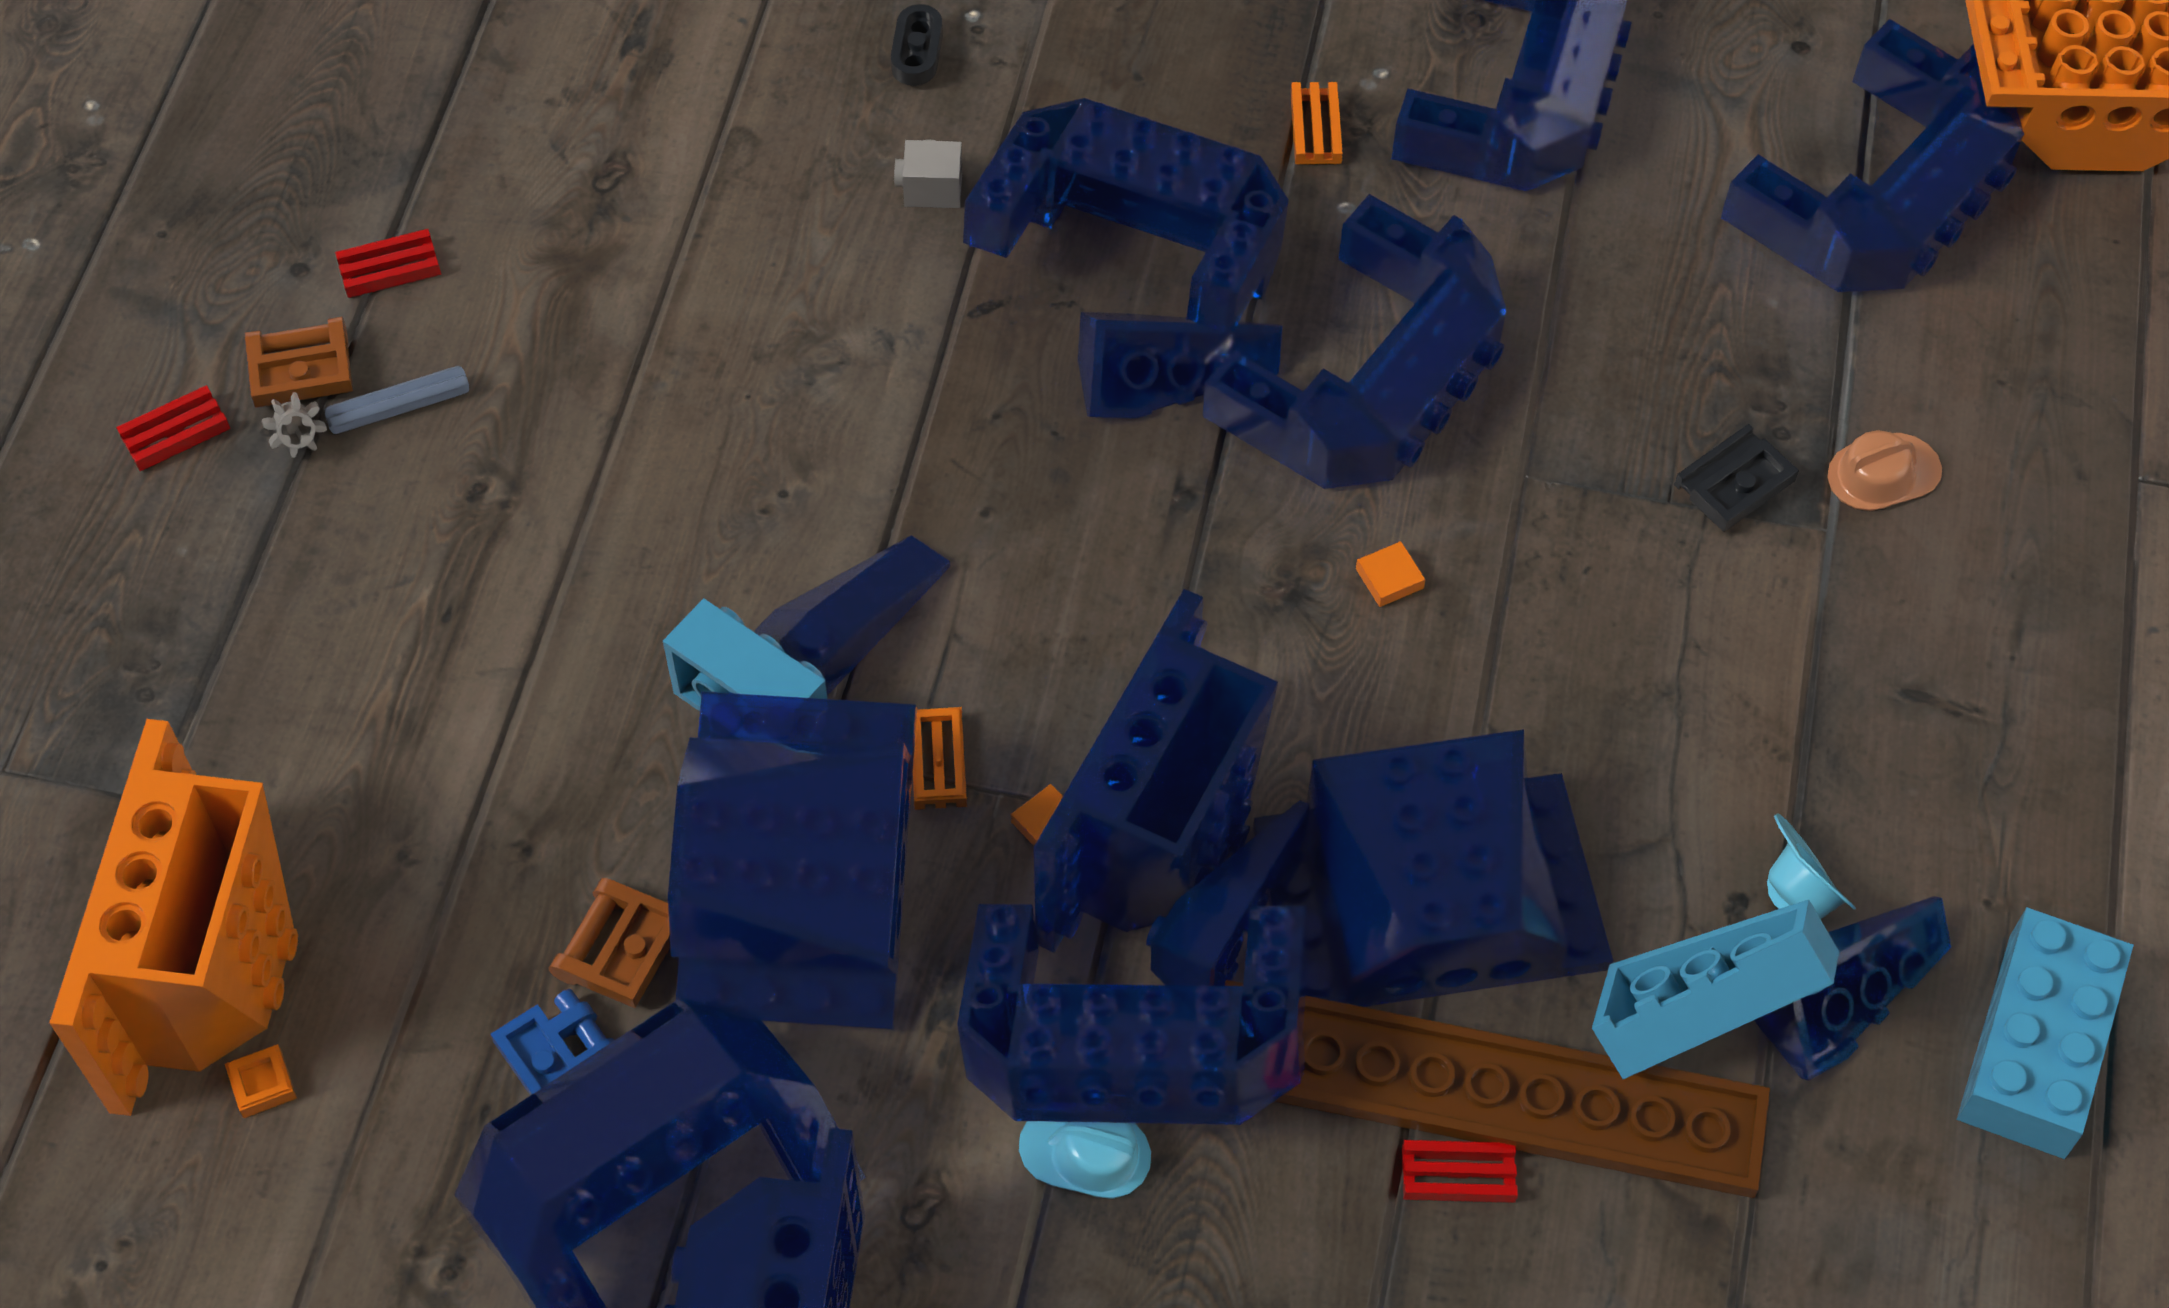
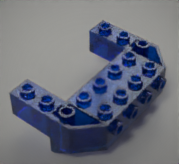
M1484 0L1532 11L1512 79L1505 78L1496 109L1407 89L1396 122L1391 159L1523 191L1532 190L1582 168L1587 150L1597 151L1604 123L1596 122L1597 115L1607 116L1613 89L1606 87L1607 80L1617 81L1623 55L1615 53L1616 48H1626L1632 26V21L1624 20L1628 0Z
M1889 19L1864 45L1852 82L1926 126V129L1872 186L1850 173L1828 197L1758 154L1731 181L1721 214L1723 220L1837 292L1904 289L1917 274L1924 277L1938 259V251L1943 246L1951 248L1959 239L1969 217L1974 220L1978 219L1991 200L1990 194L1995 189L2002 192L2011 182L2017 170L2012 163L2024 135L2017 107L1986 106L1974 44L1959 59H1956Z
M1082 98L1022 112L965 200L963 243L1008 258L1029 222L1052 228L1065 206L1206 252L1191 279L1186 319L1232 334L1252 297L1262 300L1282 248L1289 199L1260 155L1103 103Z
M1369 194L1343 223L1338 260L1414 302L1412 308L1349 382L1323 368L1309 386L1302 391L1233 350L1205 382L1203 417L1324 489L1390 481L1397 476L1405 465L1409 468L1412 467L1425 447L1424 441L1432 432L1437 435L1444 429L1451 416V408L1458 400L1465 402L1470 397L1477 385L1478 375L1484 368L1491 370L1496 365L1505 347L1500 341L1507 310L1492 256L1465 222L1455 215L1437 232Z
M978 905L957 1026L966 1078L1014 1121L1241 1125L1301 1083L1305 1071L1303 1024L1308 965L1305 906H1250L1243 986L1034 984L1039 946L1033 905Z

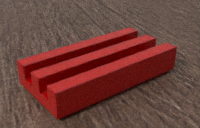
M429 229L335 252L348 298L441 275ZM426 258H427V260H424V261H420V262H416V263H412V264H408V265H404V266H400V267H399V265H402V264H406V263H410V262H414V261H418V260H422V259H426ZM380 270V272H376V273H372V274H368V275H364V276L352 278V277H354V276H358V275H362V274H366V273H370V272H374V271Z
M207 385L116 427L139 471H143L231 429L227 418L221 412L217 401L213 398ZM209 416H212V418L207 419V420H205V421H203V422H201V423H199V424H197V425H195V426H193V427H190V428H188V429L185 430L186 427H188V426H190V425H192V424H194V423H197V422H199V421H201V420H203V419H205V418H207V417H209ZM167 437V439H165V440H163V441H161V442H159V443H156V444H154V445H152V446H150V447H148V448H146V449H144V450H141V451L139 450V449H141V448H143V447H145V446H148V445H150V444H152V443H154V442H156V441H158V440H160V439H162V438Z
M1404 1140L1402 1145L1403 1200L1515 1203L1518 1197L1515 1179L1517 1175V1166L1515 1164L1516 1146L1500 1142ZM1414 1159L1502 1161V1163L1414 1161ZM1415 1176H1441L1468 1179L1469 1177L1503 1178V1185L1415 1182Z

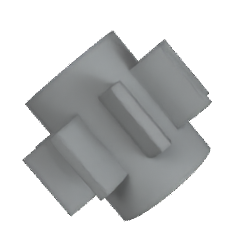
M293 392L291 402H286L282 405L279 401L273 399L271 401L275 411L273 418L267 417L262 419L263 428L276 430V433L269 439L271 448H277L283 443L288 447L293 458L296 457L299 448L308 446L314 451L317 450L313 439L315 432L327 431L325 422L312 420V417L320 410L318 403L314 401L305 407L300 403L296 392ZM293 416H299L303 425L297 427L296 433H288L286 425L291 424Z

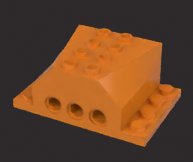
M1965 0L1986 106L2013 107L2019 139L2051 170L2145 171L2169 159V0Z
M146 719L49 1022L110 1114L131 1116L136 1097L141 1098L146 1091L149 1077L147 1065L200 1072L266 1030L272 1010H278L283 1001L284 980L282 974L286 960H293L298 946V932L293 925L263 783L196 775L195 770H192L184 754L183 745L178 742L169 721Z

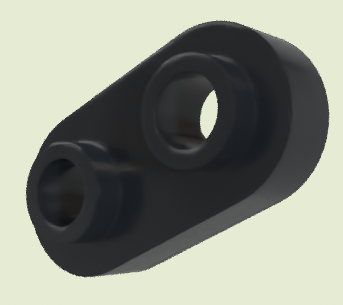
M924 4L911 5L902 10L897 18L891 50V70L895 79L905 85L917 86L925 84L936 74L943 37V23L941 14L935 8Z

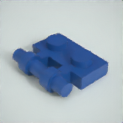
M572 989L564 990L555 997L554 1003L561 1013L551 1020H548L537 1004L491 1033L494 1044L550 1125H553L598 1096L596 1086L589 1078L596 1072H604L612 1085L622 1083L630 1075V1070L621 1059L623 1051L613 1038L607 1039L595 1023L597 1014L588 1002H581ZM570 1035H578L587 1048L586 1051L577 1057H574L563 1041Z

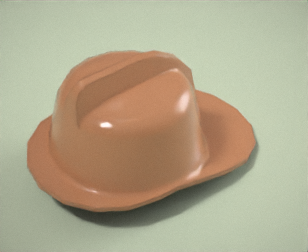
M1876 430L1864 433L1856 438L1852 444L1838 451L1829 463L1827 478L1831 491L1841 502L1854 509L1873 511L1920 498L1932 492L1941 480L1942 465L1937 453L1929 444L1919 438L1903 433Z

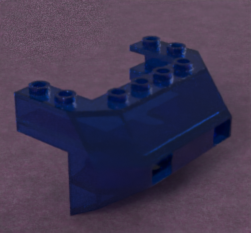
M677 999L486 1124L454 1195L472 1229L504 1264L530 1308H607L572 1250L757 1125H759L795 1191L803 1197L809 1194L818 1209L830 1203L866 1178L815 1085L761 1020L740 1006Z

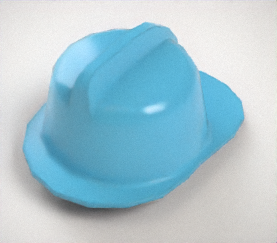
M1777 813L1774 818L1788 844L1770 869L1768 875V894L1774 905L1781 909L1809 899L1820 919L1844 903H1847L1855 910L1856 907L1835 888L1822 865L1802 837L1783 816Z
M1057 1103L1042 1108L1028 1119L1020 1133L1019 1153L1024 1167L1037 1180L1051 1186L1085 1193L1094 1197L1114 1199L1128 1195L1139 1187L1150 1170L1151 1150L1146 1135L1134 1122L1109 1108H1091L1078 1104Z

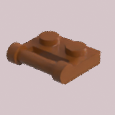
M343 316L329 318L328 324L263 335L261 330L245 332L250 390L255 408L272 405L271 401L273 399L280 403L291 402L293 392L297 393L299 400L353 391L348 336Z
M602 878L593 891L595 900L563 954H556L548 970L554 977L564 983L581 985L632 1008H636L686 920L683 909L614 880ZM624 909L623 914L594 964L585 963V958L613 910Z

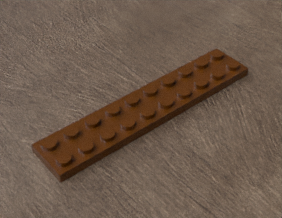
M1230 980L1225 981L1204 1087L1473 1142H1500L1516 1146L1517 1151L1749 1198H1755L1759 1189L1770 1093L1769 1087L1658 1065L1622 1079L1608 1055Z

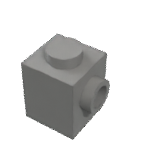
M930 139L923 141L905 140L904 159H895L894 170L895 187H903L904 207L960 208L963 176L962 142L935 141Z

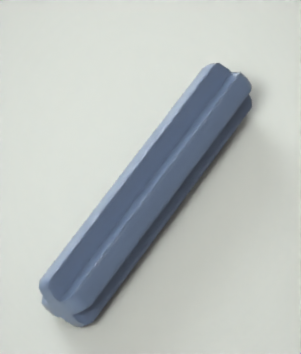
M455 366L327 406L324 409L325 417L331 432L339 434L466 394L469 391V383L463 368Z

